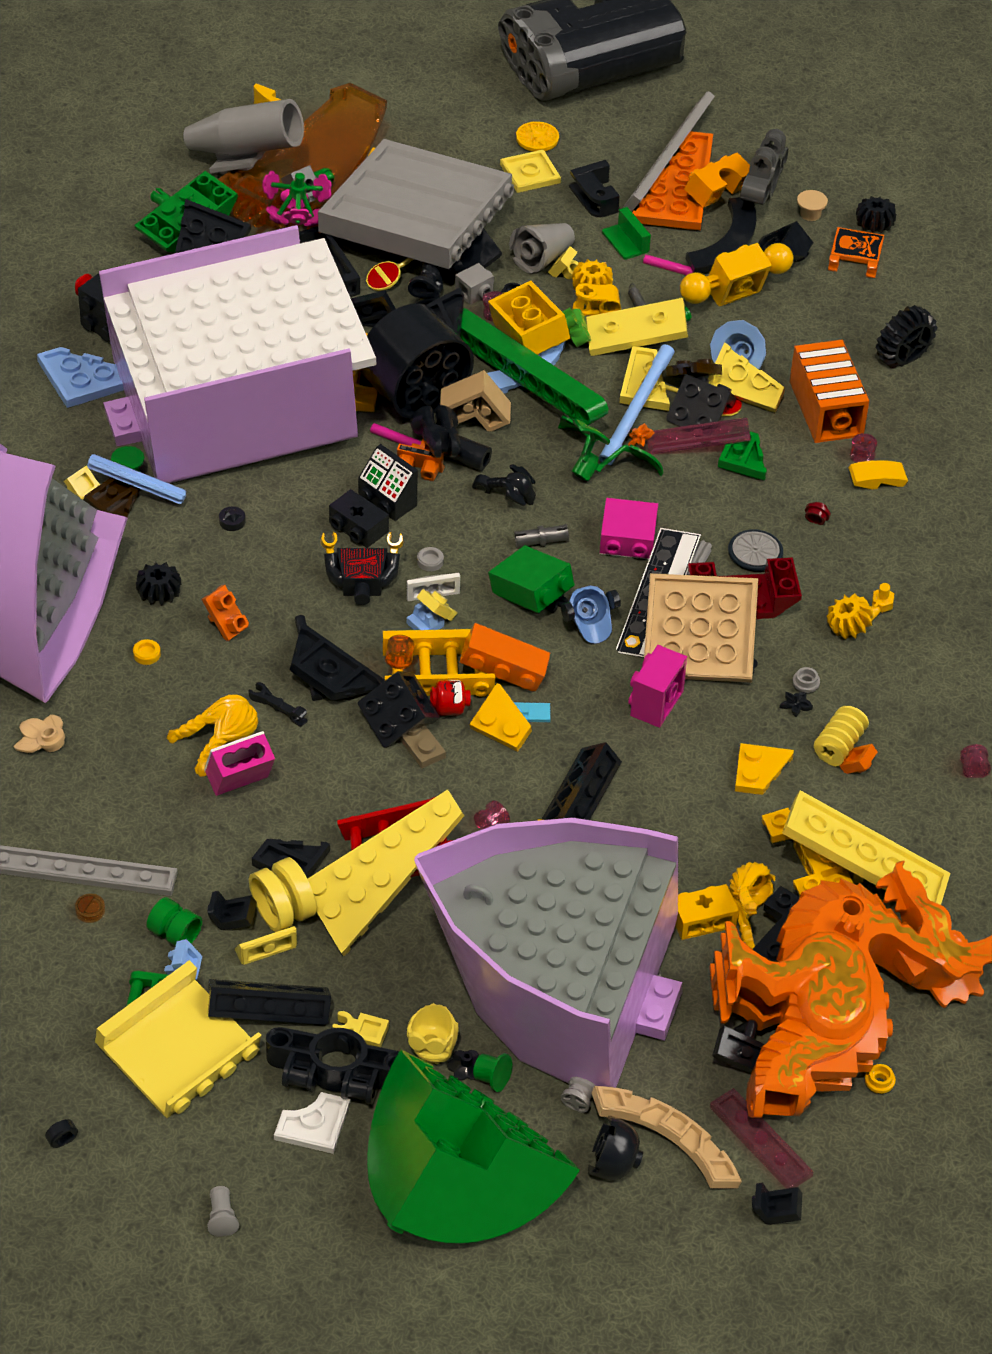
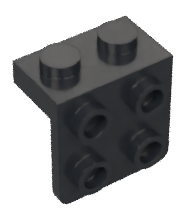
M483 228L481 234L476 236L471 246L466 248L460 259L448 270L454 275L477 263L486 268L500 258L502 252Z
M685 374L667 414V420L670 423L709 438L713 436L726 405L733 408L737 398L731 393L732 389L722 384H718L716 387L709 384V380L700 375L692 377Z

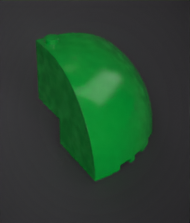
M400 1049L388 1072L375 1107L367 1153V1169L371 1193L378 1208L387 1219L388 1227L400 1234L406 1231L428 1240L444 1243H469L492 1239L511 1232L536 1218L549 1208L570 1186L580 1169L562 1151L556 1150L555 1152L548 1146V1139L529 1128L526 1122L512 1112L506 1113L502 1108L494 1104V1100L476 1089L469 1093L471 1089L456 1077L450 1075L446 1079L444 1075L433 1069L434 1066Z

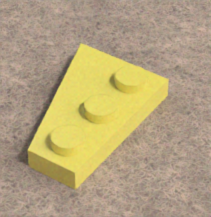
M724 342L715 364L722 365V375L709 376V384L716 387L718 384H722L732 389L731 393L737 400L776 413L785 393V387L764 371L758 370L749 363L748 359L738 355Z

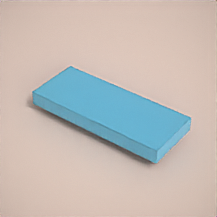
M514 702L528 722H550V703Z

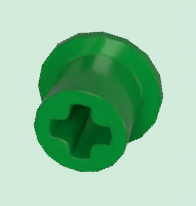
M133 446L120 447L111 455V461L139 472L145 460L144 453L139 448Z
M485 1053L479 1055L474 1064V1078L489 1083L494 1092H501L511 1077L512 1058L507 1053H503L498 1057Z

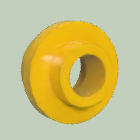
M876 1064L870 1072H866L865 1084L873 1092L887 1093L895 1085V1075L887 1065ZM876 1078H881L884 1081H878Z

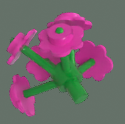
M270 171L269 175H265L262 183L263 192L267 194V198L273 199L274 195L278 192V188L286 190L280 195L281 200L284 202L280 209L271 205L266 208V211L270 214V218L278 224L283 223L287 225L290 222L295 225L315 226L318 224V211L320 209L312 211L306 191H312L313 196L318 198L319 202H324L325 199L328 200L331 197V181L328 180L325 174H320L318 178L314 179V186H307L304 182L305 175L303 173H296L295 180L291 184L279 183V175L275 174L274 171Z

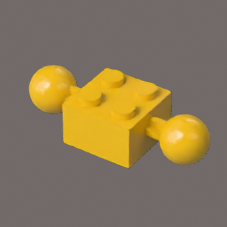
M758 243L750 246L743 245L730 253L723 252L715 258L709 276L706 277L697 272L686 275L681 281L680 293L684 300L692 304L704 302L711 294L719 307L759 293L769 272L773 274L787 272L793 264V253L788 246L782 243L771 244L764 252Z

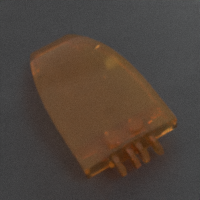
M352 83L330 89V99L303 122L304 135L299 146L267 151L263 154L262 158L258 159L252 169L247 171L240 170L234 175L228 172L218 179L238 194L232 209L234 210V217L241 218L244 222H249V220L253 219L252 225L256 228L264 224L277 230L295 226V224L290 222L287 225L283 223L278 224L270 218L266 208L272 205L280 209L284 203L280 198L284 189L278 188V192L274 195L273 199H268L262 187L265 175H269L270 171H274L275 174L279 175V183H282V177L309 165L313 172L324 167L329 168L335 175V179L331 183L332 197L361 165L368 154L386 112L387 100ZM315 198L309 204L313 211L321 209L328 200L325 199L324 202H319L318 198Z

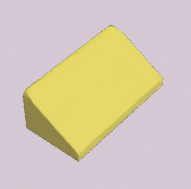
M293 926L239 944L235 951L241 964L245 965L296 948V927Z

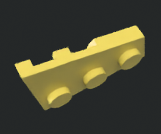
M632 346L620 394V403L630 405L652 366V361L658 353L656 349ZM662 374L643 407L669 411L670 402L666 395V385L663 382Z

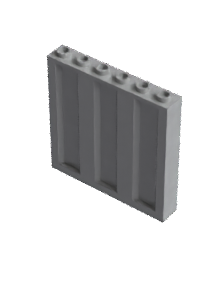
M383 139L318 211L319 232L450 269L460 259L466 248L471 246L476 236L481 234L485 225L491 222L495 213L502 209L505 201L512 197L514 192L512 174Z

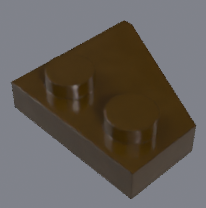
M698 359L697 362L676 361V365L666 367V376L680 378L684 377L685 374L695 377V375H722V365L712 364V359Z
M110 477L84 496V501L96 510L128 517L140 489Z

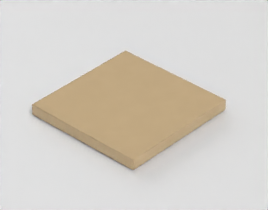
M650 573L644 658L647 653L652 654L657 645H661L688 656L685 679L752 683L758 578Z

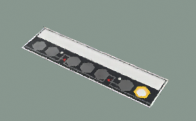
M660 528L616 647L619 653L644 657L650 573L687 575V565L692 561L701 534Z

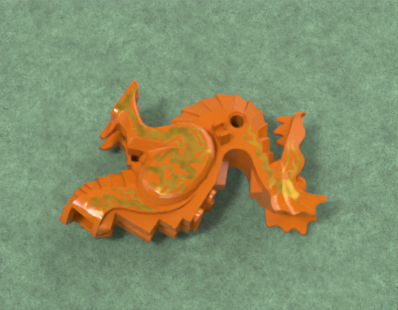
M904 860L897 862L893 871L882 877L876 884L878 889L887 888L883 901L884 903L896 901L894 911L900 912L901 920L891 908L887 909L877 893L873 895L862 884L855 885L842 878L839 883L821 880L818 886L802 891L798 902L791 907L786 922L782 926L777 941L781 943L776 959L779 962L770 961L750 948L739 937L736 926L730 921H725L726 933L720 934L722 952L714 951L715 964L710 963L714 1010L720 1011L721 1023L728 1022L733 1012L744 1017L747 1021L755 1020L758 1024L757 1030L759 1031L779 1023L775 1033L762 1046L747 1083L746 1107L748 1116L751 1118H762L763 1114L800 1116L810 1106V1099L816 1091H850L852 1087L851 1078L856 1077L858 1072L871 1071L873 1060L878 1059L881 1052L885 1051L886 1041L893 1033L892 1019H887L886 1010L889 1008V994L884 992V981L875 964L884 967L900 980L917 989L930 990L936 1001L943 1008H946L954 1000L966 1004L969 995L981 997L984 994L979 978L983 975V966L992 963V935L985 939L968 943V940L965 939L961 932L951 930V916L944 906L928 899L922 882L918 878L913 877L911 871L903 868Z

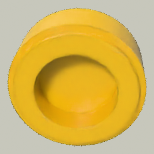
M141 640L133 647V657L140 664L150 665L157 662L160 658V646L153 640Z

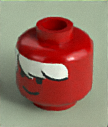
M439 680L436 682L435 687L430 688V701L438 715L460 716L463 714L465 706H470L471 693L470 690H465L464 683L461 680Z

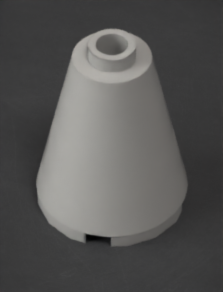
M566 223L524 225L513 231L510 236L509 247L510 250L513 249L515 254L513 260L520 269L526 273L539 272L574 243L575 235L573 229Z

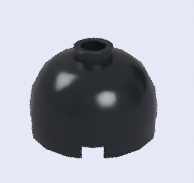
M608 1116L607 1119L610 1125L603 1123L592 1149L597 1160L595 1167L588 1166V1174L602 1179L618 1180L625 1177L632 1167L636 1169L639 1167L643 1151L639 1150L640 1139L637 1131L625 1121Z

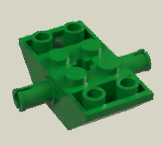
M204 171L173 196L168 195L161 188H156V191L153 190L150 199L159 206L134 226L136 230L165 251L175 253L181 229V219L184 214L185 199L229 216L238 198V194L207 171Z

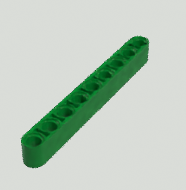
M463 308L460 338L471 348L475 355L572 419L576 418L590 425L608 414V405L599 394L468 309Z

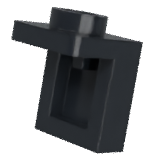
M219 891L212 892L207 912L209 918L213 920L220 930L241 928L252 925L257 902L252 895L226 900Z
M763 1182L756 1183V1192L752 1196V1208L754 1213L758 1214L764 1224L767 1225L799 1221L802 1214L803 1193L799 1187L768 1191Z

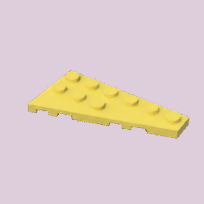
M448 790L308 878L316 900V912L343 956L351 950L350 946L359 936H363L369 929L368 925L373 919L387 908L410 881V876L417 869L414 861L415 856L435 848L438 843H442L464 817V814Z

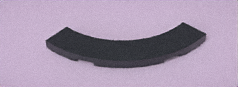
M740 197L729 198L727 205L732 217L731 227L725 236L713 245L686 253L685 259L691 267L692 273L709 272L712 269L715 258L719 254L736 251L743 245L749 246L757 221L753 202L740 200Z

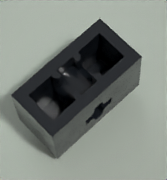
M351 489L329 505V523L336 530H341L353 542L360 543L366 548L389 532V514Z

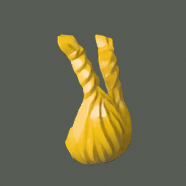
M240 695L222 697L202 714L197 715L195 719H191L187 724L181 725L179 729L169 730L166 739L170 743H175L178 739L189 737L198 732L206 724H215L214 735L210 738L204 750L201 751L200 758H198V763L195 767V772L200 777L206 776L204 768L211 749L220 747L227 742L248 737L256 730L258 725L257 712L244 697Z
M748 862L746 865L736 868V872L732 873L729 889L739 910L738 923L740 925L739 931L742 933L741 938L752 949L755 947L748 919L751 915H756L757 908L773 894L771 880L775 881V876L770 874V869L763 863Z

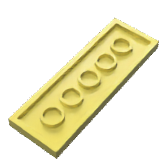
M800 790L798 792L782 834L875 885L882 877L893 871L897 862L904 860L903 868L911 871V875L922 882L928 899L941 905L950 876L949 872Z

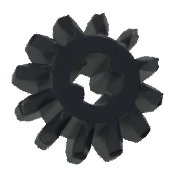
M870 196V199H862V202L858 204L856 209L857 225L863 227L865 231L871 230L872 233L874 231L880 233L883 230L889 231L896 221L895 204L890 202L889 199H881V196L878 198Z
M155 561L153 566L145 564L144 569L138 571L136 590L140 594L142 601L148 600L150 605L154 604L155 601H159L162 606L164 600L172 603L174 597H179L180 585H182L181 577L175 566L169 567L167 562L158 565Z

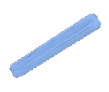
M92 454L88 460L87 467L91 470L177 504H182L186 497V491L182 488L96 454Z

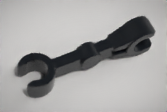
M261 682L255 684L256 689L260 692L248 690L249 698L252 701L272 706L275 711H280L289 716L290 720L299 727L308 722L307 718H304L307 714L305 708L301 706L294 708L284 702L282 698L275 697L265 684Z

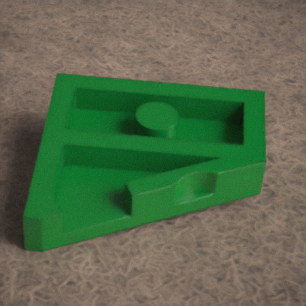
M734 427L718 460V467L765 480L767 469L763 463V452L760 448L759 434Z

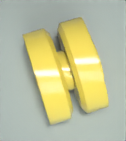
M284 858L274 863L271 871L268 868H263L250 874L249 887L252 897L257 902V910L274 932L291 927L294 919L299 922L315 915L317 909L313 890L303 870L292 858Z

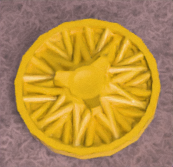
M529 122L518 128L516 141L521 147L529 151H548L558 144L559 132L549 123Z

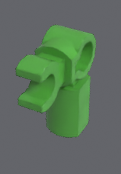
M571 308L562 311L565 314L569 334L576 347L591 341L582 311L580 309L572 310Z

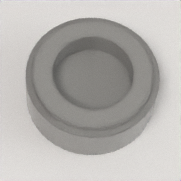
M427 547L418 552L417 564L421 569L436 571L443 566L444 555L439 549Z

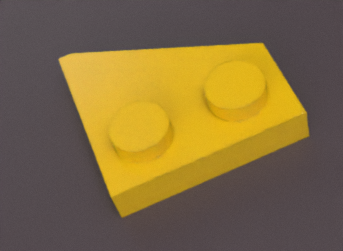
M498 683L469 724L470 729L517 752L532 732L529 722Z
M740 743L735 791L763 795L770 787V783L781 774L783 767L788 762H791L794 750Z

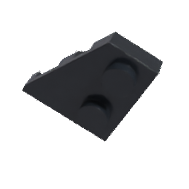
M266 839L252 857V866L259 869L268 868L271 871L274 863L290 857L301 867L308 879L330 852V843L321 842V846L303 845V841L300 840L282 841L281 839Z

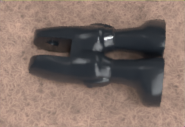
M426 262L421 263L420 275L415 276L408 283V292L412 296L419 298L414 304L427 305L440 298L444 270L440 266Z

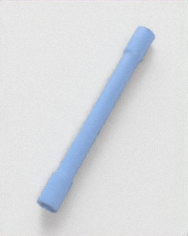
M663 344L652 361L651 368L615 432L609 439L610 444H606L599 456L601 462L622 447V443L660 375L666 369L675 353L671 346ZM616 458L609 462L608 465H612Z

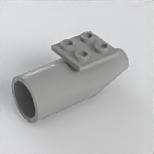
M284 99L223 109L187 126L184 129L183 137L185 145L189 150L215 153L217 161L209 168L210 173L220 172V174H226L236 169L241 171L252 169L258 159L263 157L265 151L299 146L304 135V123L297 103L292 99Z

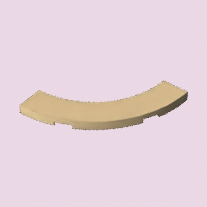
M594 1086L592 1096L599 1116H613L632 1121L667 1137L686 1152L696 1163L710 1188H739L742 1181L729 1156L724 1150L720 1151L710 1140L712 1136L695 1121L675 1108L652 1097L650 1100L632 1095L633 1091Z

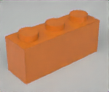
M474 623L465 639L459 663L487 674L495 673L496 678L536 692L545 677L550 652Z

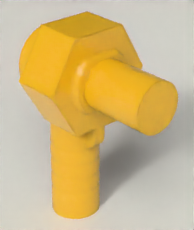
M887 583L880 584L879 589L873 592L871 606L873 611L872 621L880 612L883 613L893 609L894 593L890 591V585Z

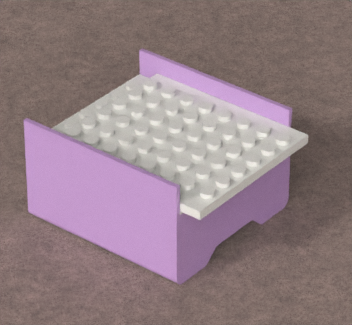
M295 225L99 271L112 355L126 395L124 398L103 402L105 414L116 446L142 441L156 479L173 483L358 437L353 371L375 366L376 356L325 238L300 244L299 229Z

